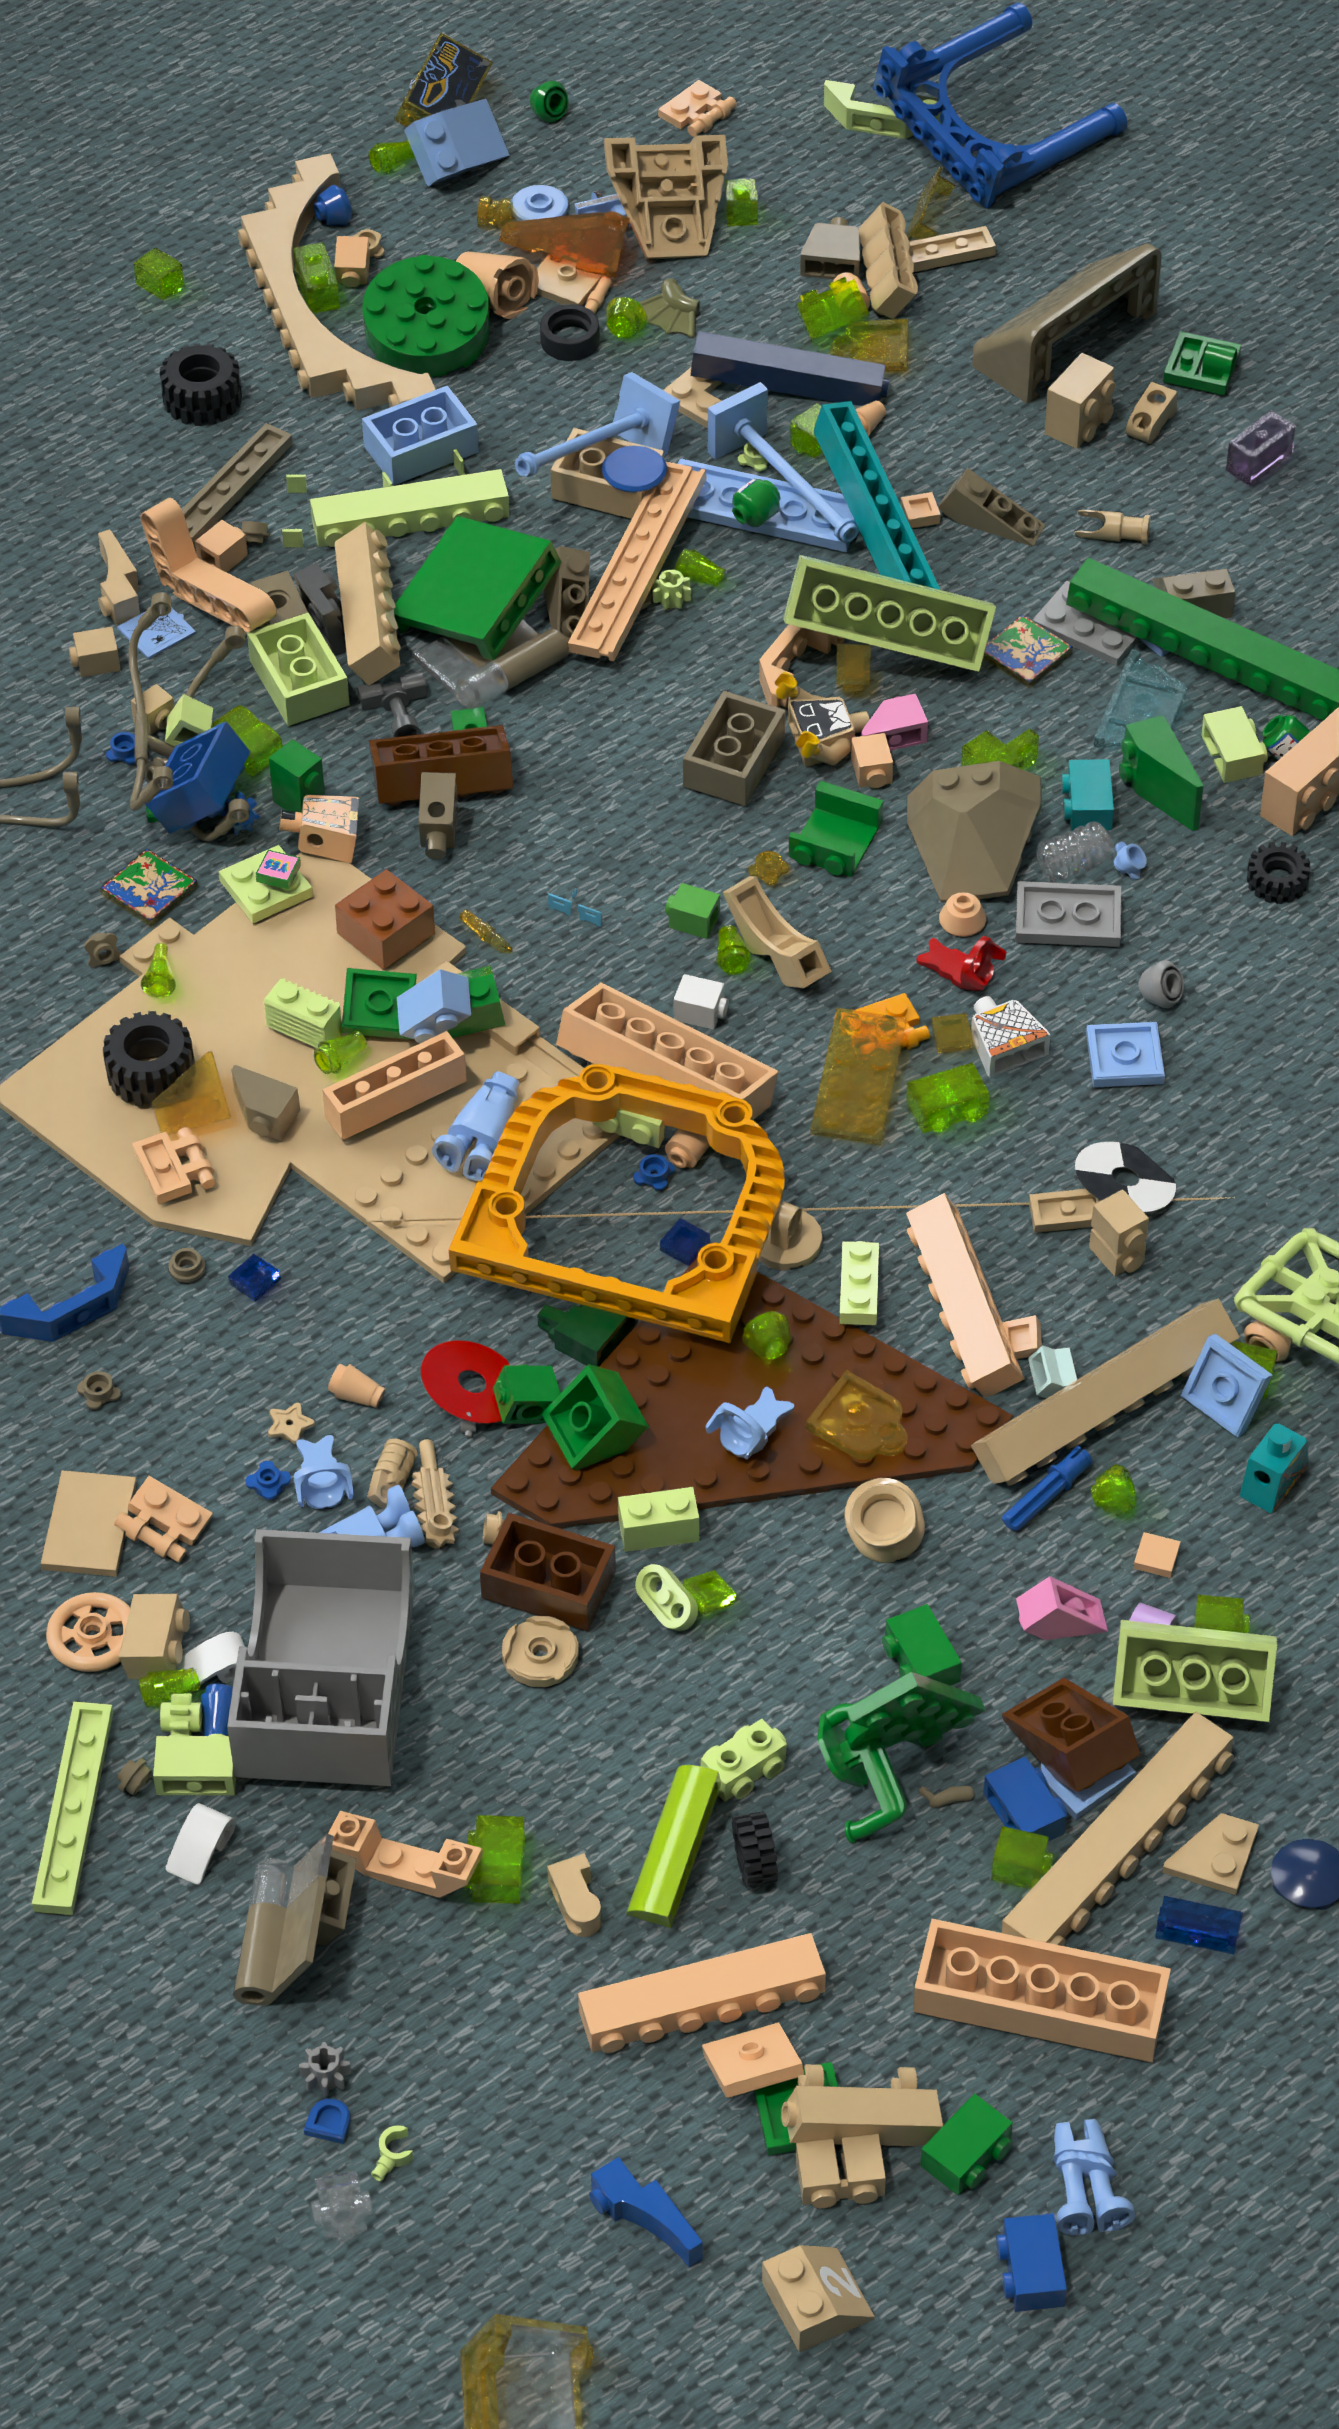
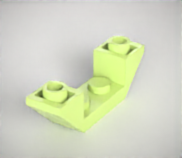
M825 80L824 106L846 129L903 139L914 136L909 127L896 117L890 107L855 101L854 84ZM917 95L926 104L937 103V98ZM940 112L937 116L934 117L940 122V124H942L939 120L941 114Z

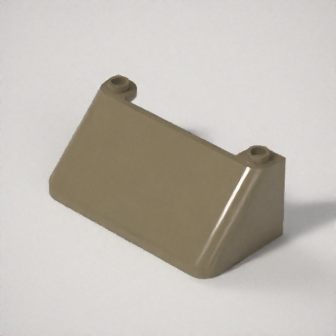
M1146 243L1088 264L1082 271L985 338L979 339L973 347L972 367L1028 404L1038 397L1035 388L1040 380L1046 382L1050 379L1052 343L1121 295L1128 299L1127 313L1133 317H1142L1147 320L1157 313L1162 260L1161 251L1152 244Z

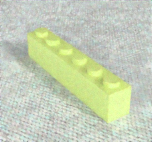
M501 469L310 499L311 517L318 547H335V541L364 522L374 531L379 530L384 537H400L406 533L417 531L431 532L438 528L449 527L457 516L479 522L487 520L494 522L501 518L510 517L509 495Z

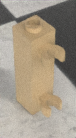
M806 2064L804 2067L806 2075H799L798 2086L795 2087L788 2101L783 2103L781 2112L783 2126L788 2127L790 2143L833 2139L834 2144H842L841 2138L879 2134L880 2145L923 2146L943 2127L937 2090L916 2089V2070L910 2067L898 2068L899 2078L891 2079V2088L823 2087L824 2072L822 2065Z

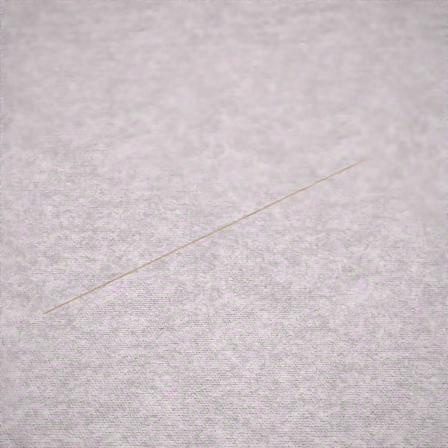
M1216 1197V1198H1186V1199H1185V1198H1182V1199L1177 1198V1199H1172V1201H1184V1200H1185V1201H1188V1200H1204V1199H1205V1200H1209V1199H1220V1198H1218V1197ZM1029 1203L956 1204L955 1206L1029 1205ZM918 1206L803 1208L802 1211L917 1208ZM734 1210L526 1216V1218L733 1213ZM462 1217L366 1220V1223L461 1220Z

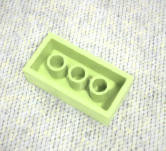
M1121 1620L1113 1705L1193 1714L1198 1712L1202 1715L1269 1722L1277 1638L1276 1636Z

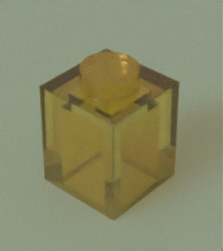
M837 644L836 686H843V692L863 693V686H870L871 645Z

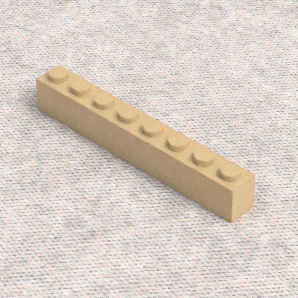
M1219 1298L1198 1305L973 1443L971 1447L988 1478L993 1484L1006 1482L1008 1486L1019 1482L1028 1476L1026 1469L1036 1464L1039 1468L1057 1458L1055 1451L1063 1446L1070 1449L1079 1445L1087 1439L1084 1434L1092 1428L1099 1431L1108 1427L1116 1421L1113 1415L1121 1410L1129 1413L1145 1403L1142 1397L1151 1392L1154 1395H1158L1174 1385L1171 1380L1180 1374L1183 1378L1189 1376L1208 1336L1217 1334L1229 1344L1238 1339L1240 1336Z
M1195 1712L1003 1919L1001 1933L1064 1946L1066 1943L1065 1937L1072 1929L1079 1932L1085 1926L1090 1917L1089 1911L1096 1903L1103 1905L1108 1901L1115 1888L1113 1884L1121 1876L1127 1879L1134 1872L1139 1862L1138 1857L1144 1850L1152 1852L1162 1839V1831L1168 1824L1175 1826L1180 1822L1186 1812V1804L1192 1798L1199 1800L1206 1793L1210 1785L1209 1779L1216 1772L1223 1774L1229 1768L1234 1758V1755L1231 1754L1234 1737L1198 1712Z

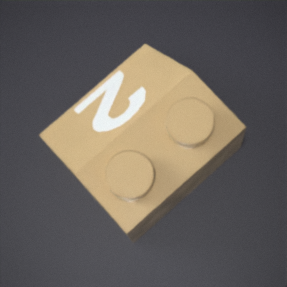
M799 2245L762 2262V2284L799 2353L875 2319L837 2248Z

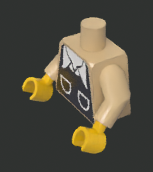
M787 672L781 673L775 680V685L778 686L776 695L780 699H786L789 696L788 724L804 766L807 767L820 762L832 766L836 765L851 752L852 738L855 737L856 733H861L868 723V713L863 711L849 714L842 698H825L812 695L797 686L794 676Z

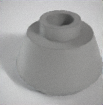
M1163 960L1142 973L1138 986L1140 993L1146 1001L1162 1008H1171L1182 997L1184 980L1177 966L1168 960Z

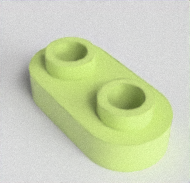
M656 1564L644 1567L636 1578L635 1587L638 1596L665 1627L677 1631H683L691 1627L698 1615L697 1602L668 1568ZM662 1580V1588L656 1591L658 1582ZM683 1606V1614L680 1618H678L679 1610Z

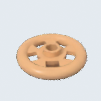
M85 1593L70 1598L54 1611L48 1622L46 1639L51 1653L63 1665L83 1672L102 1671L121 1662L119 1653L130 1606L118 1597L106 1593ZM92 1608L107 1609L106 1617L97 1613H91ZM71 1616L78 1618L74 1629L64 1626ZM122 1624L123 1635L112 1636L111 1625ZM90 1631L99 1632L95 1635H86ZM71 1640H75L76 1644L81 1647L76 1653H73L65 1646ZM105 1645L109 1647L110 1651L103 1655L94 1656L92 1650L100 1649Z

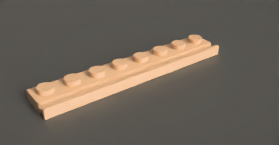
M666 462L667 472L665 478L659 485L647 490L568 642L569 652L595 658L607 656L610 661L615 660L707 479L706 469H701L699 472L692 470L691 466Z

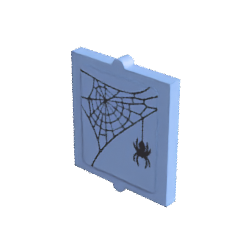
M171 607V612L168 615L159 616L148 629H144L137 649L149 660L195 635L196 631L184 620L183 614H178ZM145 612L117 626L118 630L129 640V643L132 633L138 625V620Z

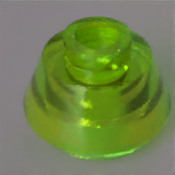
M617 297L608 303L606 308V324L610 332L615 336L629 338L645 327L647 314L642 305L635 299Z
M776 1311L763 1313L752 1319L745 1326L742 1341L760 1357H768V1359L778 1358L787 1351V1346L791 1341L789 1320L786 1315Z
M1119 1464L1112 1465L1096 1477V1484L1091 1485V1494L1096 1507L1102 1506L1105 1512L1128 1515L1136 1507L1137 1498L1134 1483L1128 1469Z

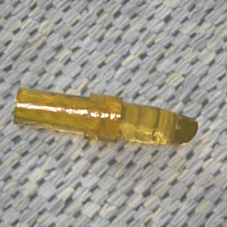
M468 909L461 912L459 920L474 931L476 936L483 942L489 943L503 954L512 952L513 949L510 944L489 923L483 922Z

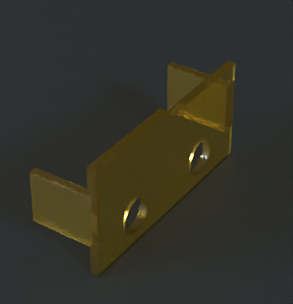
M941 166L922 189L906 233L908 239L910 236H913L920 240L938 236L939 234L921 222L924 219L933 192L949 196L956 186L940 176Z

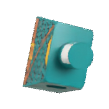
M1274 1424L1248 1459L1239 1497L1272 1514L1308 1466V1440L1281 1424ZM1266 1473L1271 1480L1269 1484L1264 1483Z

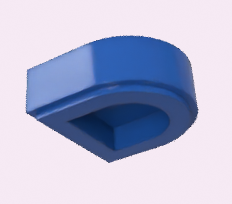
M324 2099L317 2102L309 2113L304 2128V2135L344 2144L351 2122L348 2107L337 2099Z

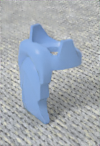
M765 1387L759 1400L754 1405L748 1406L744 1411L735 1405L723 1402L705 1425L706 1432L710 1434L720 1428V1441L723 1447L731 1451L733 1455L748 1459L751 1455L763 1449L768 1442V1436L776 1430V1424L782 1418L792 1413L794 1404L789 1401H776L772 1389Z
M325 1436L316 1444L304 1439L297 1440V1449L304 1460L301 1464V1469L294 1474L300 1507H304L305 1500L308 1506L314 1509L332 1508L343 1501L345 1493H347L348 1499H353L354 1493L350 1467L344 1463H337V1460L332 1457L333 1436Z

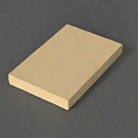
M61 1471L41 1560L42 1570L117 1577L126 1531L115 1526L114 1523L121 1512L130 1516L131 1512L127 1509L130 1500L135 1494L136 1477Z

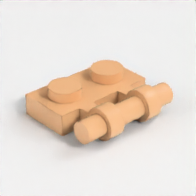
M698 80L659 108L658 116L680 130L690 124L687 130L694 137L701 132L706 133L709 131L713 123L720 118L724 120L731 114V110L737 106V103L733 97L721 100V93Z
M189 1127L180 1129L177 1133L179 1139L172 1142L167 1132H163L132 1143L136 1158L158 1204L192 1193L191 1180L200 1181L203 1189H210L216 1183L213 1177L214 1169L210 1161L204 1159L201 1152L203 1146L198 1136L193 1135ZM179 1157H188L190 1163L182 1165Z
M148 1476L128 1504L127 1510L137 1516L132 1518L121 1512L114 1525L126 1531L125 1536L133 1541L139 1539L155 1549L154 1553L160 1557L166 1558L168 1556L180 1563L187 1550L176 1543L180 1540L192 1546L212 1519L213 1513ZM152 1524L166 1533L162 1536L147 1526Z

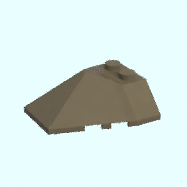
M1001 761L933 770L907 796V824L940 902H947L952 895L957 893H970L978 899L1010 894L1022 862L1021 854L1026 842L1029 843L1032 825L1035 817H1039L1042 809V780L1040 776Z

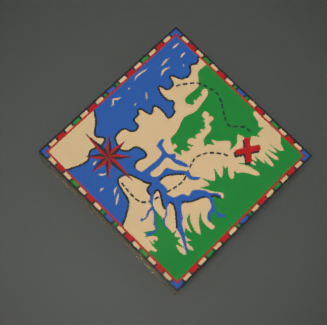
M1022 614L986 643L983 659L1030 689L1070 656L1073 646Z
M146 849L100 888L103 897L146 925L153 927L198 888V882L151 850Z

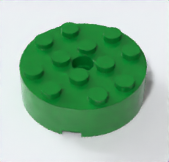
M420 255L400 260L377 274L364 294L362 311L367 346L370 347L379 362L417 374L428 373L430 377L448 375V372L461 366L464 368L469 366L481 355L486 347L490 333L487 292L478 276L459 262L429 255Z

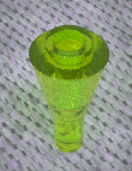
M164 943L155 945L153 959L141 979L142 990L154 998L167 997L174 992L176 987L167 960L168 946Z

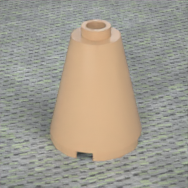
M467 251L462 253L456 260V262L466 266L478 276L487 292L489 308L498 316L506 319L516 317L528 308L521 306L526 304L530 297L535 298L539 283L538 271L524 257Z

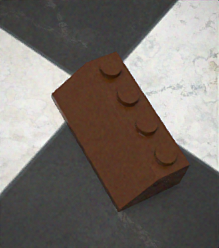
M503 725L369 740L375 789L379 804L385 803L386 805L395 806L408 800H420L422 772L456 773L458 798L468 797L472 793L484 791L490 794H498L504 792L505 789L514 788L511 753Z

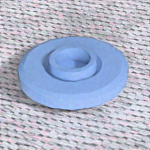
M533 185L521 189L514 195L511 201L512 214L517 221L524 225L548 227L560 222L566 216L568 200L564 193L555 187Z

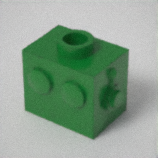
M526 1364L503 1366L493 1387L503 1424L546 1423L541 1413L560 1394L552 1366H529Z

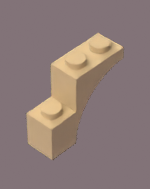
M749 876L723 892L748 950L752 954L770 955L784 985L805 988L832 972L818 940L802 935L785 921L766 896L756 876Z

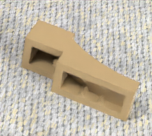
M109 529L98 533L101 556L108 568L107 580L100 583L102 597L98 598V602L105 617L110 615L115 624L118 625L140 614L138 595L136 594L139 591L135 567Z

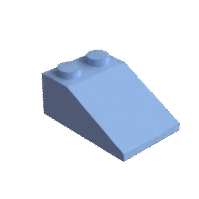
M487 99L438 112L414 121L404 130L428 186L510 156Z

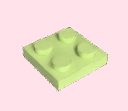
M279 845L268 849L286 854ZM268 850L219 871V881L252 923L313 897V888L300 871L297 872L289 890L256 882V872Z

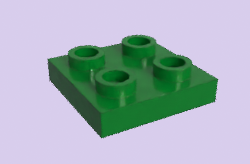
M1180 331L1165 368L1163 382L1225 395L1241 354V344Z

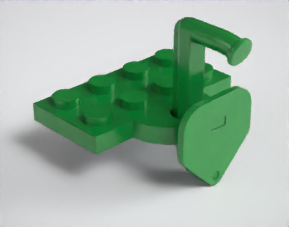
M910 1672L855 1704L843 1703L820 1715L817 1740L828 1768L839 1781L860 1788L867 1785L869 1777L881 1807L880 1810L859 1821L848 1820L845 1823V1835L850 1843H856L857 1839L867 1837L903 1817L906 1812V1800L885 1748L902 1741L921 1745V1747H928L942 1740L944 1733L953 1728L961 1729L971 1725L975 1721V1716L986 1711L981 1697ZM849 1720L850 1725L844 1732L839 1724Z

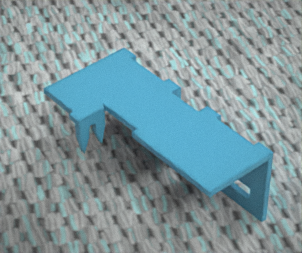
M575 888V892H574V893L572 892V899H574L575 896L577 895V889H576V888ZM550 893L548 894L550 909H556L564 912L566 915H571V901ZM583 905L577 906L580 920H586L599 927L602 926L601 912Z

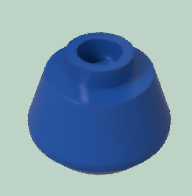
M331 185L317 196V202L314 203V212L319 221L323 220L326 225L346 226L352 217L351 205L343 188Z

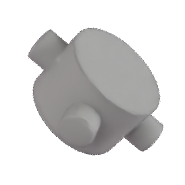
M460 1418L461 1433H465L466 1438H471L472 1433H476V1423Z

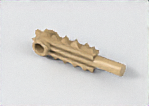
M426 1439L419 1443L422 1467L420 1472L412 1474L414 1480L411 1485L419 1489L413 1494V1497L420 1501L415 1504L414 1508L422 1512L417 1515V1519L423 1523L420 1527L423 1535H425V1542L432 1548H440L446 1543L454 1544V1535L458 1533L459 1529L452 1524L457 1521L458 1517L450 1513L456 1507L449 1502L454 1497V1494L447 1490L453 1484L448 1480L450 1474L443 1473V1468L437 1469L434 1442Z

